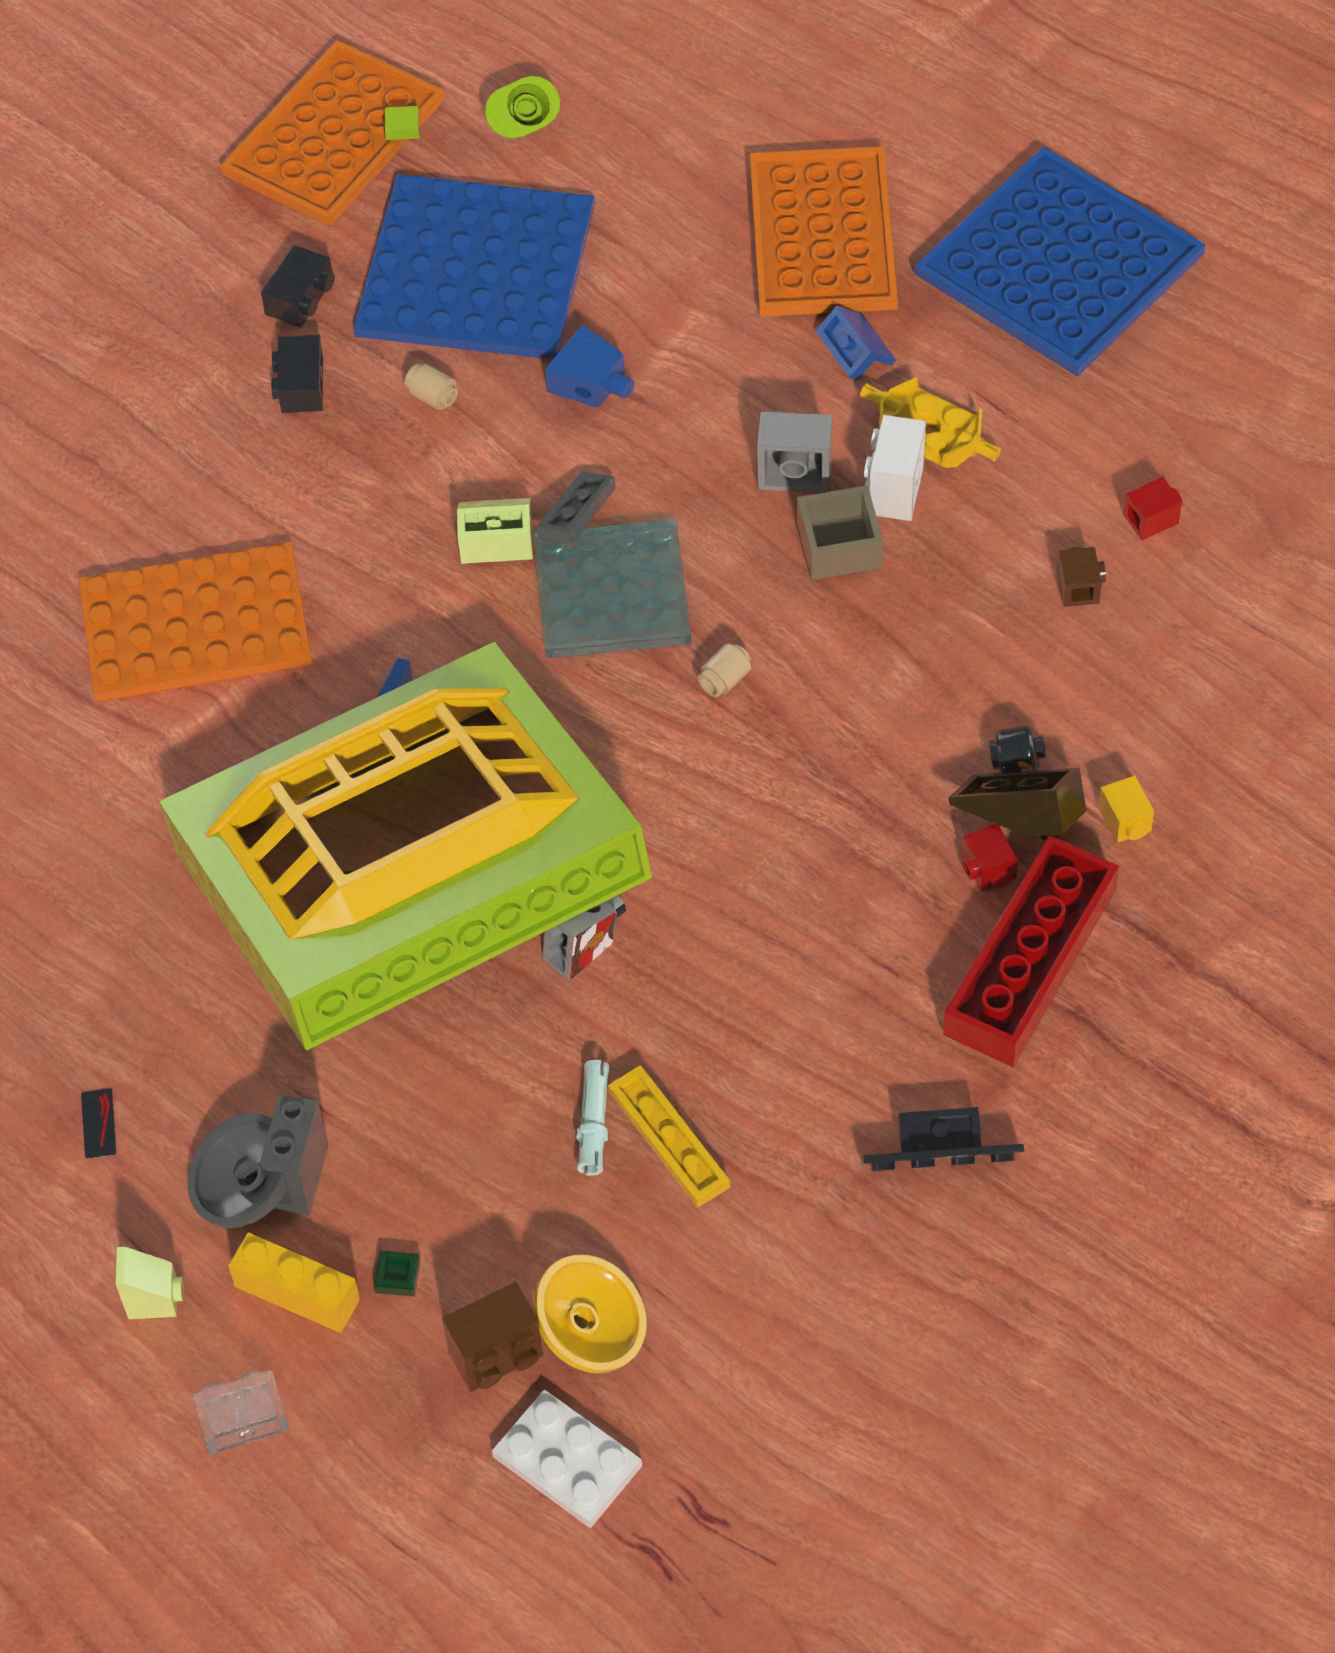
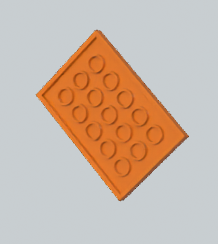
M336 40L220 165L221 173L254 191L331 227L409 140H386L385 107L418 106L420 128L445 100V91Z
M884 146L750 153L760 317L831 313L836 306L856 312L898 310Z
M292 541L78 578L95 702L313 665Z

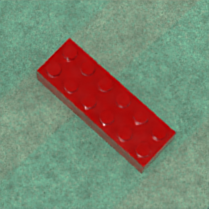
M1049 835L945 1010L943 1035L1014 1068L1115 893L1119 866Z

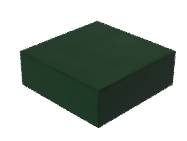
M380 1250L374 1282L375 1293L415 1297L421 1263L420 1254Z

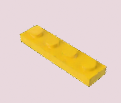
M641 1065L608 1085L609 1094L697 1208L730 1188L729 1178Z

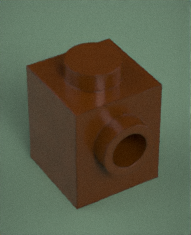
M1074 547L1068 550H1059L1057 574L1063 607L1099 604L1101 585L1106 582L1104 561H1098L1096 548Z

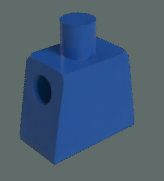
M581 325L545 369L547 392L593 407L601 406L610 393L626 399L634 387V380L624 376L625 367L622 352L583 325Z

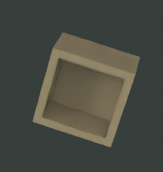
M868 485L797 497V525L812 580L883 568V539Z

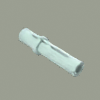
M589 1060L584 1064L582 1118L580 1128H577L576 1137L580 1142L577 1170L583 1173L586 1166L585 1175H598L603 1171L604 1141L608 1140V1129L605 1127L609 1065L606 1062L602 1063V1070H600L601 1060Z

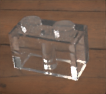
M272 1370L249 1372L242 1376L240 1380L224 1385L221 1383L211 1384L204 1387L201 1392L192 1394L210 1455L290 1430Z

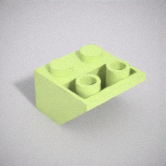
M530 498L459 502L457 507V528L461 564L533 559Z

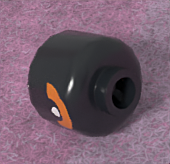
M1027 725L998 730L995 740L989 741L994 770L1000 769L1001 773L1036 771L1039 768V759L1046 758L1043 736L1036 737L1032 727Z

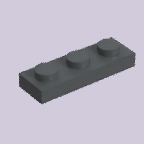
M582 471L537 525L538 539L553 541L557 544H571L615 490L614 477Z

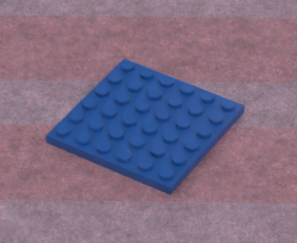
M1042 147L915 265V275L1078 377L1205 254L1206 245L1045 147Z
M397 174L354 324L355 337L553 360L560 351L595 207V197L591 195Z

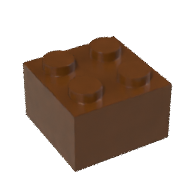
M516 1281L442 1317L448 1353L470 1392L478 1388H489L498 1383L502 1376L516 1369H528L543 1356L538 1319Z

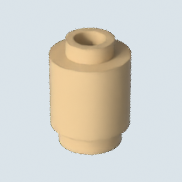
M415 364L406 375L404 385L409 390L410 395L437 410H443L455 402L458 395L456 380L430 365Z
M724 644L701 667V673L697 676L698 683L704 691L713 697L727 694L751 670L748 652L740 645Z

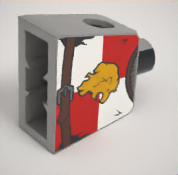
M617 895L545 931L542 959L570 981L614 941L616 919L626 912L623 900Z

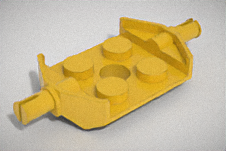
M916 377L889 389L888 392H883L868 383L865 384V387L863 386L860 397L877 404V410L880 411L879 429L883 415L926 421V427L932 426L939 430L930 434L925 433L924 458L944 468L958 467L970 456L975 457L977 453L993 462L1000 456L1001 448L984 441L981 437V408L977 410L976 416L918 388L919 379Z

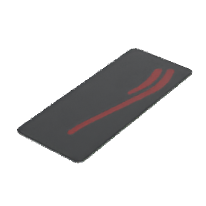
M112 1089L81 1093L85 1158L115 1155L116 1138Z

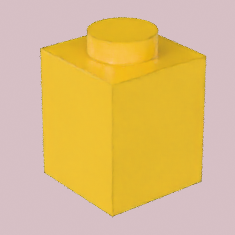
M1136 776L1100 787L1098 809L1116 843L1127 839L1137 840L1151 832L1154 809Z

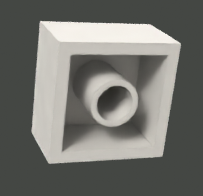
M883 415L880 429L874 428L871 440V450L874 451L872 457L867 456L864 477L867 478L865 485H868L876 516L912 521L924 468L926 421Z

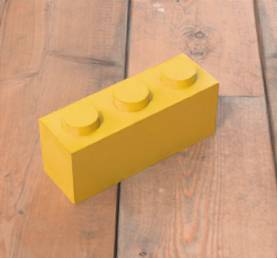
M249 1232L228 1265L234 1287L339 1333H342L360 1301L355 1278Z

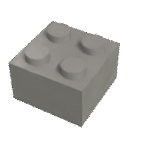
M781 411L760 413L757 443L758 490L829 492L832 464V415L785 413Z

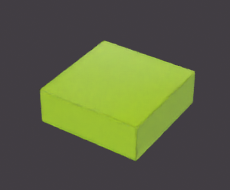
M418 106L385 107L386 140L419 139Z

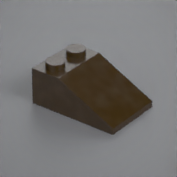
M1080 768L972 775L948 798L949 804L953 807L1027 837L1041 836L1042 840H1047L1049 835L1057 839L1063 837L1068 829L1075 825V822L1087 811Z

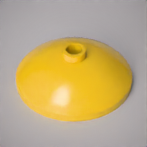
M572 1255L555 1262L540 1277L534 1292L533 1311L538 1319L539 1332L542 1338L562 1361L585 1372L608 1373L623 1367L637 1355L646 1335V1312L634 1284L620 1269L610 1262L595 1256Z

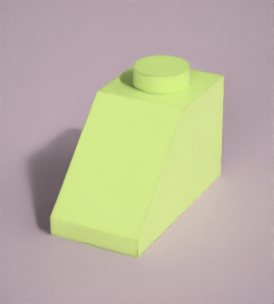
M117 1247L116 1287L128 1319L177 1317V1302L184 1301L183 1277L176 1276L172 1262L128 1247Z

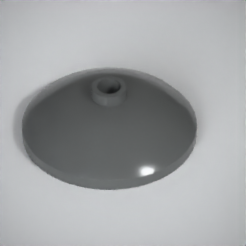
M257 1113L235 1116L212 1130L198 1147L189 1169L188 1193L194 1209L211 1224L222 1228H240L250 1225L273 1210L286 1193L288 1187L285 1175L281 1172L263 1170L260 1165L272 1118Z

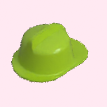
M529 76L521 78L490 95L485 104V117L488 125L500 136L511 139L524 137L547 126L556 118L560 110V97L554 85L542 77Z

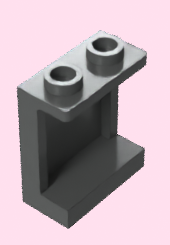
M280 1095L277 1099L260 1161L263 1170L281 1172L285 1175L288 1189L273 1210L310 1215L328 1148L318 1100Z

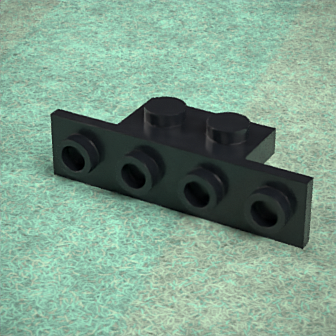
M978 1107L898 1113L901 1153L863 1155L861 1160L862 1164L871 1163V1171L895 1170V1162L910 1160L911 1168L935 1167V1159L951 1158V1165L975 1164V1156L991 1155V1162L1015 1161V1153L1024 1152V1144L982 1147Z

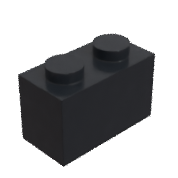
M293 245L261 291L265 315L301 328L307 318L314 315L318 302L325 292L327 293L331 290L334 284L335 275L332 273L330 257Z
M320 335L278 337V351H272L273 372H278L277 378L271 379L273 399H279L281 413L323 411L324 357Z

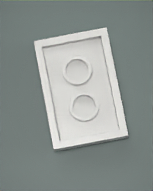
M545 1389L492 1450L493 1458L589 1528L595 1524L642 1467V1459Z

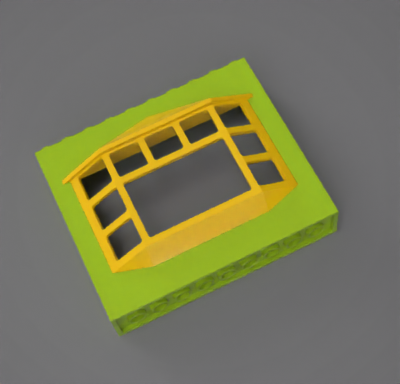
M495 642L159 801L177 855L306 1051L652 878L641 824ZM490 709L502 725L461 726L459 723ZM446 729L449 731V733L410 752L405 751V749ZM515 740L528 758L489 760L485 758L475 743ZM458 746L462 748L501 799L347 875L342 872L307 822V819ZM390 756H393L395 758L356 778L350 777L351 775L373 764H376ZM540 773L554 792L516 794L511 792L500 776ZM336 782L339 783V786L300 805L295 804V802ZM283 809L284 814L249 849L237 830ZM295 826L309 847L273 884L259 864V861ZM319 861L333 883L297 919L283 899V896Z

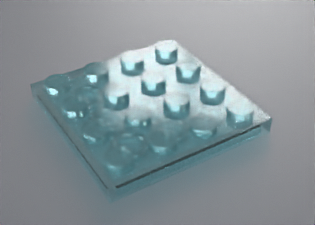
M676 519L584 528L571 544H557L553 541L538 539V533H534L546 658L691 644V631Z

